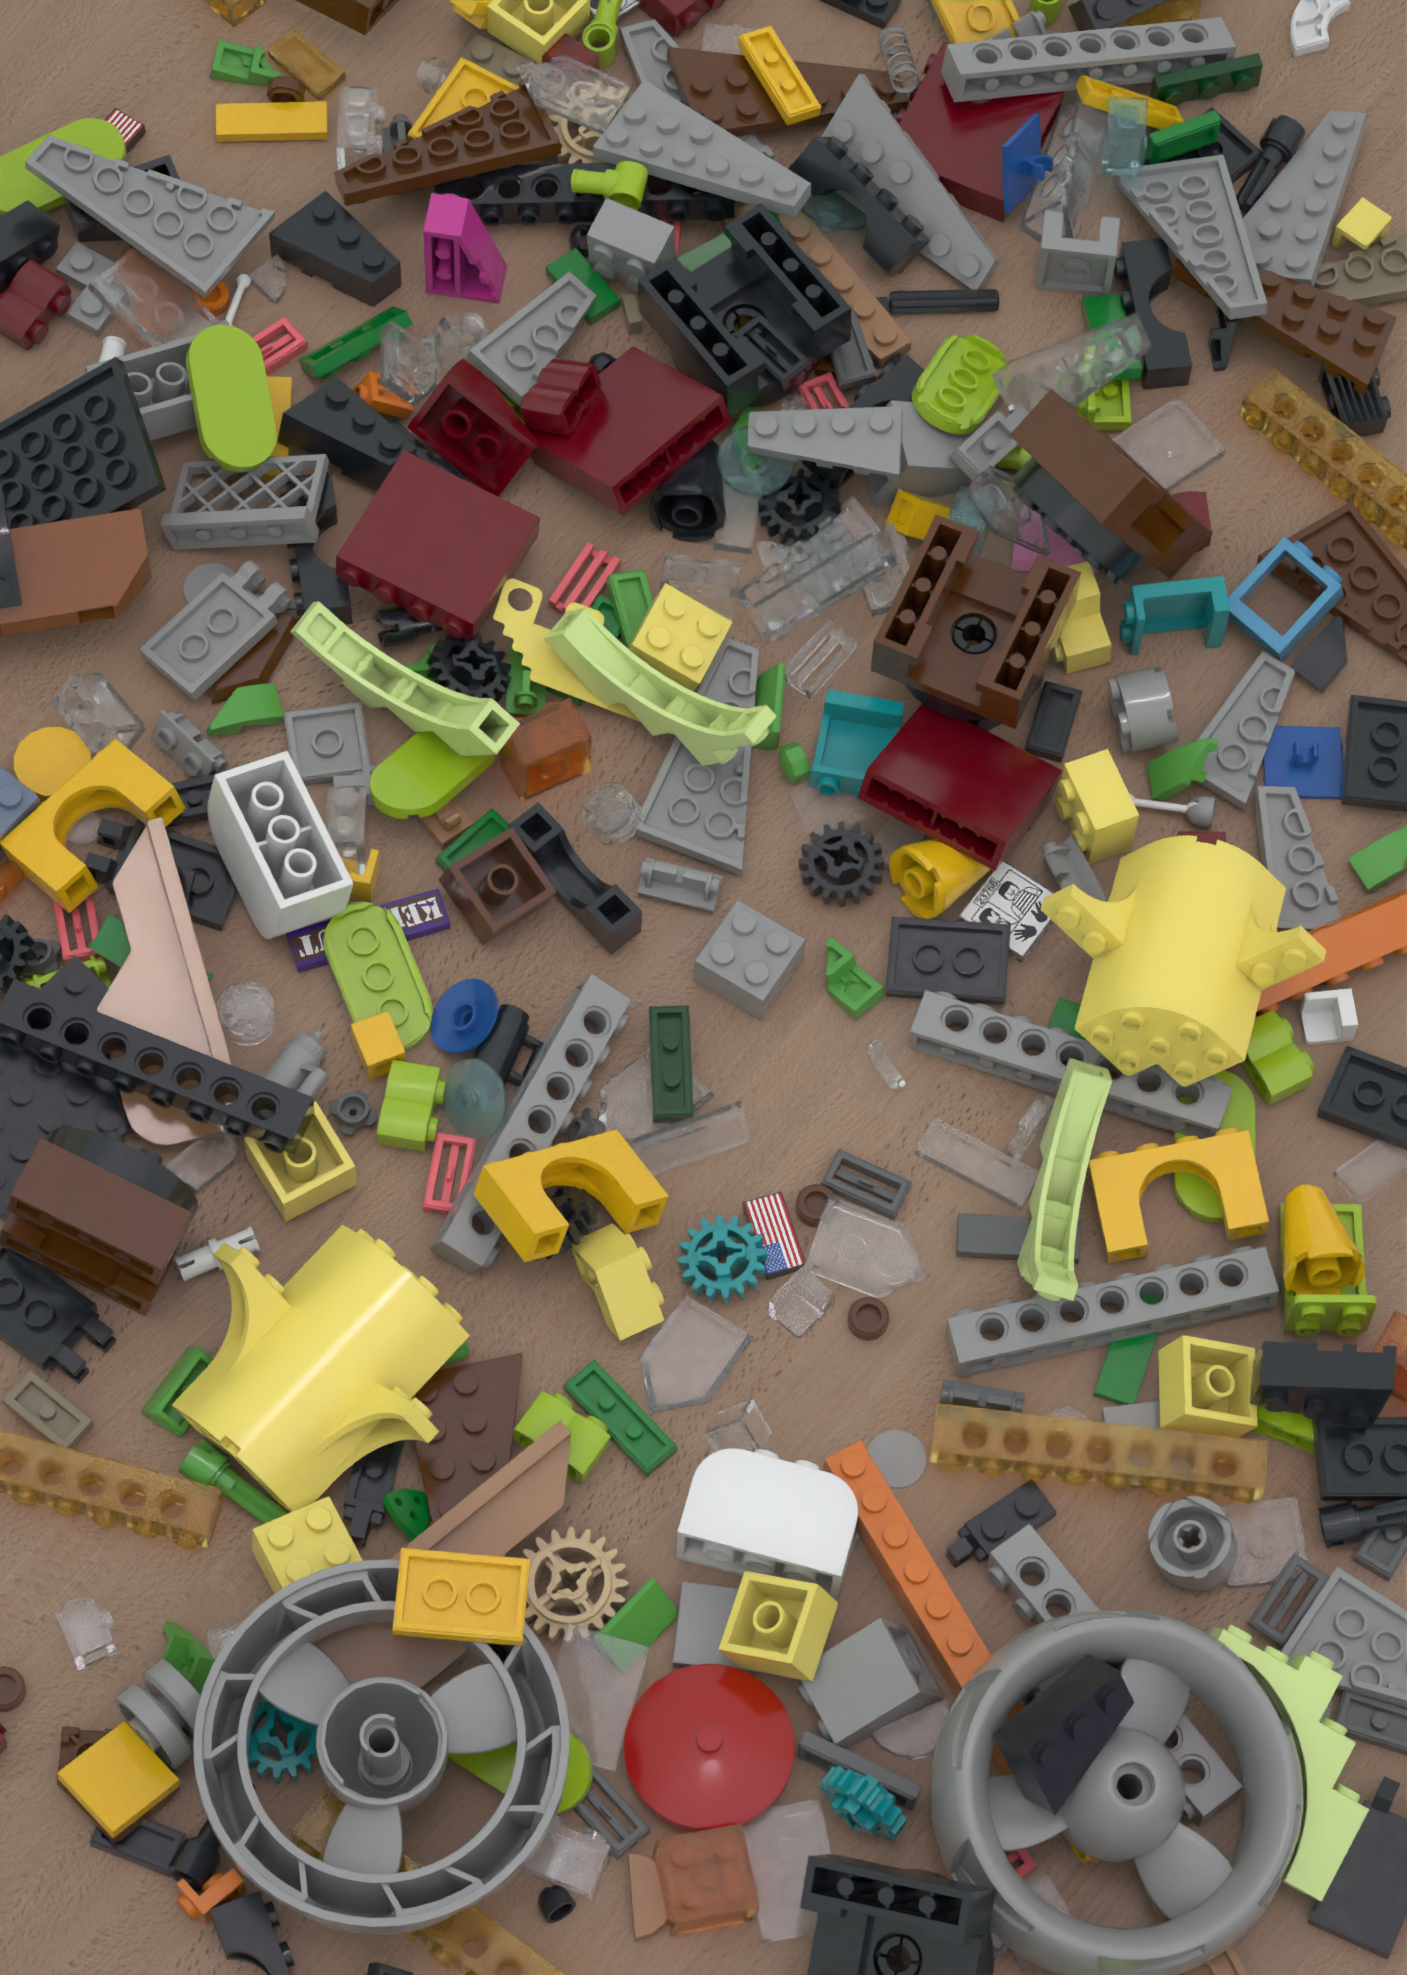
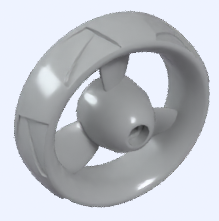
M365 1560L320 1570L293 1582L263 1602L238 1626L213 1663L203 1686L195 1720L194 1765L197 1785L212 1830L228 1857L243 1875L277 1901L296 1910L316 1924L348 1933L398 1935L423 1930L447 1920L489 1895L499 1893L523 1870L542 1844L553 1824L561 1803L568 1771L570 1739L565 1697L549 1655L526 1623H524L522 1646L454 1640L473 1653L483 1664L455 1676L431 1696L418 1686L393 1677L367 1678L350 1685L333 1661L312 1644L325 1636L350 1627L372 1623H393L400 1560ZM262 1697L288 1715L318 1726L316 1748L321 1774L331 1792L345 1804L329 1835L322 1862L302 1851L278 1830L260 1804L253 1788L249 1771V1740L254 1716ZM517 1741L515 1766L506 1794L494 1815L480 1832L463 1847L446 1858L425 1867L398 1873L403 1852V1832L400 1813L419 1805L433 1793L445 1772L448 1754L482 1753L508 1746ZM382 1750H387V1751H388V1752H385V1753H377V1752L382 1751Z
M1138 1610L1079 1612L1056 1617L1017 1635L992 1654L974 1672L961 1689L947 1714L934 1753L931 1773V1812L939 1851L951 1880L996 1889L989 1929L992 1935L1015 1953L1033 1964L1059 1975H1179L1201 1966L1222 1954L1239 1941L1268 1909L1269 1903L1281 1884L1285 1871L1292 1859L1300 1834L1303 1815V1780L1300 1759L1290 1728L1279 1718L1268 1696L1262 1690L1250 1669L1224 1643L1198 1627L1156 1612ZM1087 1654L1106 1664H1122L1120 1674L1135 1703L1056 1815L1026 1799L1013 1774L989 1777L991 1759L996 1745L992 1734L1006 1723L1015 1707L1032 1689L1049 1678L1068 1671ZM1190 1692L1213 1713L1222 1725L1235 1750L1242 1772L1245 1792L1244 1821L1239 1844L1231 1863L1205 1837L1180 1823L1186 1799L1185 1782L1178 1762L1164 1743L1178 1725L1187 1706ZM1117 1785L1122 1787L1126 1794V1799L1117 1791ZM1062 1833L1071 1845L1092 1858L1108 1862H1124L1134 1859L1145 1889L1155 1905L1169 1921L1145 1927L1113 1928L1079 1920L1063 1913L1036 1894L1021 1879L1004 1852L1026 1849L1041 1844Z

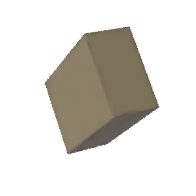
M635 293L622 295V311L629 335L642 333V319Z

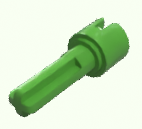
M204 1438L200 1441V1446L193 1447L179 1468V1473L205 1492L208 1490L212 1491L213 1489L218 1490L264 1524L288 1514L286 1510L230 1468V1457Z

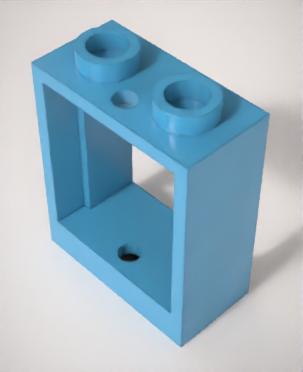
M1285 536L1228 597L1230 605L1229 619L1281 662L1285 660L1344 596L1343 588L1340 584L1342 578L1328 565H1325L1323 568L1317 565L1311 559L1314 556L1313 553L1300 541L1296 540L1292 543ZM1287 556L1326 590L1282 636L1243 602Z

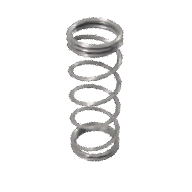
M886 28L881 32L878 43L887 67L891 86L896 92L901 94L912 92L917 88L920 77L914 64V58L911 55V49L908 46L907 35L902 28ZM897 31L903 34H895L888 37L882 45V39L887 33ZM899 36L904 38L903 43L894 44L889 49L884 47L886 42L893 37ZM888 54L893 55L890 59L887 58ZM898 55H908L902 61H892ZM890 63L896 64L893 68L890 67ZM901 64H910V66H903L894 70L897 66ZM913 72V75L907 79L895 78L898 73ZM916 75V81L908 88H900L894 84V80L905 82Z

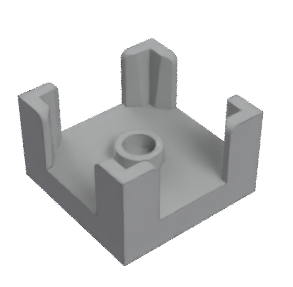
M1045 210L1042 240L1038 252L1035 289L1098 296L1109 295L1117 256L1120 218L1102 217L1099 241L1061 237L1063 213Z

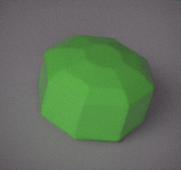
M796 742L780 747L778 759L785 777L794 784L808 779L810 767L802 747Z

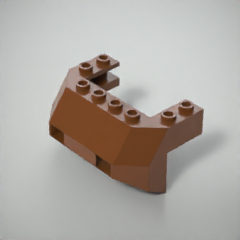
M137 506L132 510L9 529L22 605L0 609V637L119 618L152 578L141 508Z

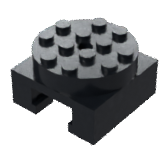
M762 203L725 225V235L731 241V247L689 273L678 259L674 257L638 279L639 312L670 348L676 369L721 394L729 416L746 406L754 407L769 404L791 394L810 376L818 360L851 340V307ZM758 314L766 318L811 361V369L806 373L804 371L801 372L800 378L795 382L791 380L789 387L784 391L763 372L765 371V362L744 337L741 336L735 339L732 336ZM758 328L754 329L792 366L796 364ZM749 340L762 354H764L751 340ZM765 355L779 370H781L767 355Z
M838 1854L809 1856L800 1909L818 1912L807 1975H993L994 1948L989 1928L996 1889L951 1880L927 1870L901 1869ZM903 1947L908 1950L910 1960L917 1961L916 1963H910L907 1969L900 1961V1953Z

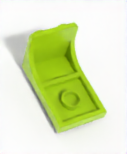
M1280 1203L1278 1218L1284 1331H1295L1300 1336H1313L1319 1334L1320 1331H1333L1340 1336H1355L1361 1332H1366L1376 1309L1377 1299L1374 1295H1367L1365 1276L1354 1289L1351 1283L1341 1288V1295H1296L1294 1291L1290 1290L1288 1292L1285 1289L1283 1282L1285 1203ZM1332 1204L1364 1260L1361 1204Z

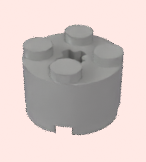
M1161 666L1121 674L1108 679L1111 695L1108 696L1109 707L1113 719L1118 718L1120 730H1117L1123 753L1178 742L1177 722L1170 723L1169 719H1172L1174 706L1164 671H1161Z
M1187 1496L1185 1499L1175 1502L1170 1501L1156 1512L1150 1523L1148 1539L1151 1554L1160 1572L1175 1586L1191 1591H1210L1221 1583L1234 1568L1238 1556V1540L1223 1510L1211 1500L1200 1496ZM1199 1538L1200 1544L1198 1546H1192L1190 1549L1186 1547L1188 1541L1195 1543Z

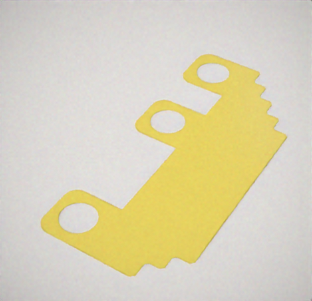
M516 579L507 580L503 586L493 619L504 624L503 635L513 638L512 649L522 653V665L531 669L530 680L639 721L625 704L604 705L544 640L550 629L534 624L542 600L541 590ZM522 588L531 594L533 602L528 610L518 611L510 606L508 595L513 589ZM570 603L566 608L565 613L586 607L602 625L604 624L603 614L595 609L579 603Z

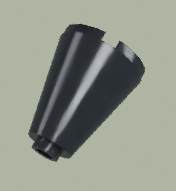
M711 440L663 480L651 499L649 509L650 519L661 532L664 527L673 532L672 538L700 542L713 538L718 529L721 528L722 530L726 519L720 448L715 441Z

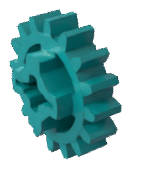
M717 1214L716 1224L710 1225L705 1218L701 1219V1231L698 1232L692 1228L688 1230L691 1243H680L681 1252L685 1256L679 1257L678 1263L680 1269H685L682 1273L684 1283L694 1282L692 1290L696 1296L705 1290L707 1300L710 1303L715 1300L716 1295H722L725 1304H729L730 1294L736 1293L741 1300L745 1299V1287L748 1286L754 1290L758 1288L755 1275H766V1268L760 1263L768 1260L766 1249H761L764 1245L762 1235L752 1236L754 1229L753 1224L750 1222L742 1228L739 1227V1219L735 1215L730 1220V1223H724L721 1214ZM729 1237L736 1238L740 1240L742 1243L737 1244ZM711 1240L705 1247H702L707 1241ZM720 1255H727L726 1263H719ZM741 1271H744L739 1277L734 1279ZM710 1274L713 1278L717 1280V1282L712 1281L703 1275Z
M260 1701L250 1733L249 1768L258 1765L257 1775L260 1779H263L268 1772L273 1773L274 1781L277 1784L280 1783L283 1774H289L290 1779L296 1782L298 1777L297 1771L301 1768L306 1773L311 1774L313 1772L311 1759L318 1761L316 1748L318 1726L294 1718L268 1701L264 1703ZM268 1715V1719L263 1728L257 1729L256 1733L254 1734L258 1723L265 1716ZM276 1722L280 1723L281 1729L285 1731L288 1737L287 1750L284 1749L283 1743L277 1737ZM308 1738H310L306 1749L296 1757V1752L300 1745L308 1742ZM271 1754L281 1759V1761L270 1760L263 1755Z
M832 1766L820 1782V1789L825 1792L824 1796L833 1801L830 1805L831 1810L837 1813L850 1828L858 1833L864 1831L871 1836L872 1834L876 1837L881 1835L885 1840L889 1841L890 1838L895 1840L906 1825L907 1818L902 1815L903 1811L894 1806L897 1800L895 1796L889 1793L880 1784L879 1780L869 1774L861 1775L850 1769L846 1772L841 1766L836 1768Z

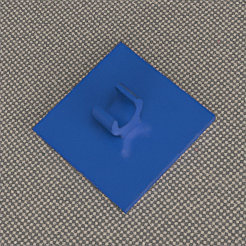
M1038 113L1031 116L1002 145L1004 213L1009 214L1045 179V171H1053L1052 157L1041 154L1040 114Z
M1275 726L1263 759L1264 786L1295 787L1299 798L1342 799L1343 777L1340 727Z

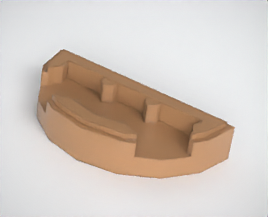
M628 1853L634 1939L636 1942L651 1938L666 1924L673 1911L675 1892L670 1876L660 1863L645 1855Z

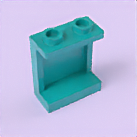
M1224 576L1133 585L1129 601L1123 602L1124 619L1119 621L1121 642H1128L1130 655H1138L1142 635L1201 628L1206 649L1221 647L1230 614Z
M827 689L820 733L810 771L809 788L825 795L843 794L857 798L867 768L901 728L904 703Z

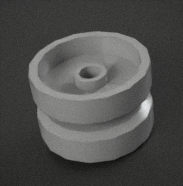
M159 1659L143 1673L145 1685L149 1692L141 1686L130 1684L114 1700L134 1732L165 1764L172 1769H177L192 1756V1748L187 1736L194 1740L196 1713L201 1696L170 1663L164 1659Z

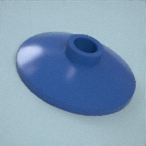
M466 979L453 985L440 998L433 1011L431 1021V1035L435 1044L440 1049L449 1054H463L479 1046L490 1034L497 1019L499 1005L496 992L488 983L480 979Z

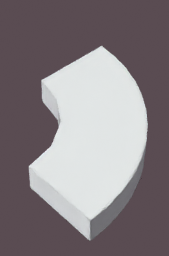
M1301 0L1293 13L1290 24L1289 40L1293 56L1298 57L1327 49L1330 42L1327 31L1328 25L1336 16L1349 10L1350 1Z

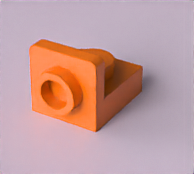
M369 371L362 381L353 388V391L376 412L406 420L413 412L410 381Z
M232 1868L225 1875L219 1872L211 1877L202 1887L203 1893L198 1896L182 1878L176 1883L178 1893L180 1894L176 1902L191 1920L198 1916L207 1925L212 1921L210 1909L238 1899L246 1892L243 1879Z

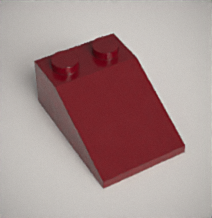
M461 358L446 373L407 426L409 430L481 488L498 497L539 445L538 441L494 383L464 358Z

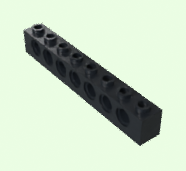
M612 163L513 165L505 169H497L476 174L472 177L435 185L434 194H455L461 198L468 199L479 197L470 200L482 223L487 226L509 223L535 225L537 223L558 222L567 225L575 222H594L605 199L603 195L573 193L571 189L572 172L574 169L605 173L607 169L615 170L616 165ZM648 175L641 207L637 211L658 220H671L673 222H683L689 219L721 221L723 219L735 218V200ZM694 192H702L701 194L697 195L692 194ZM656 193H665L663 195H654ZM585 194L590 195V196H587V197H580V196L585 195ZM552 195V197L543 198L544 196ZM509 196H516L512 199H506Z
M17 979L13 980L0 1005V1040L4 1044L16 1049H20L23 1046L36 1051L40 1058L50 1063L57 1064L61 1061L71 1065L77 1073L87 1078L98 1076L110 1081L112 1086L122 1092L133 1093V1091L146 1095L157 1106L163 1108L173 1106L185 1111L188 1117L197 1122L207 1123L211 1121L221 1125L227 1133L235 1137L245 1138V1136L256 1139L260 1141L263 1147L272 1152L282 1153L284 1150L295 1155L315 1113L314 1101L311 1096ZM38 1021L50 1023L44 1030H34L31 1028ZM80 1035L88 1038L80 1045L68 1043L74 1036ZM114 1050L125 1053L123 1057L117 1060H110L105 1057ZM150 1065H157L162 1068L155 1075H147L142 1072ZM187 1080H195L200 1083L192 1090H185L180 1087ZM224 1095H233L237 1098L234 1103L229 1105L217 1102ZM261 1110H270L275 1113L273 1117L267 1120H260L255 1117V1114Z

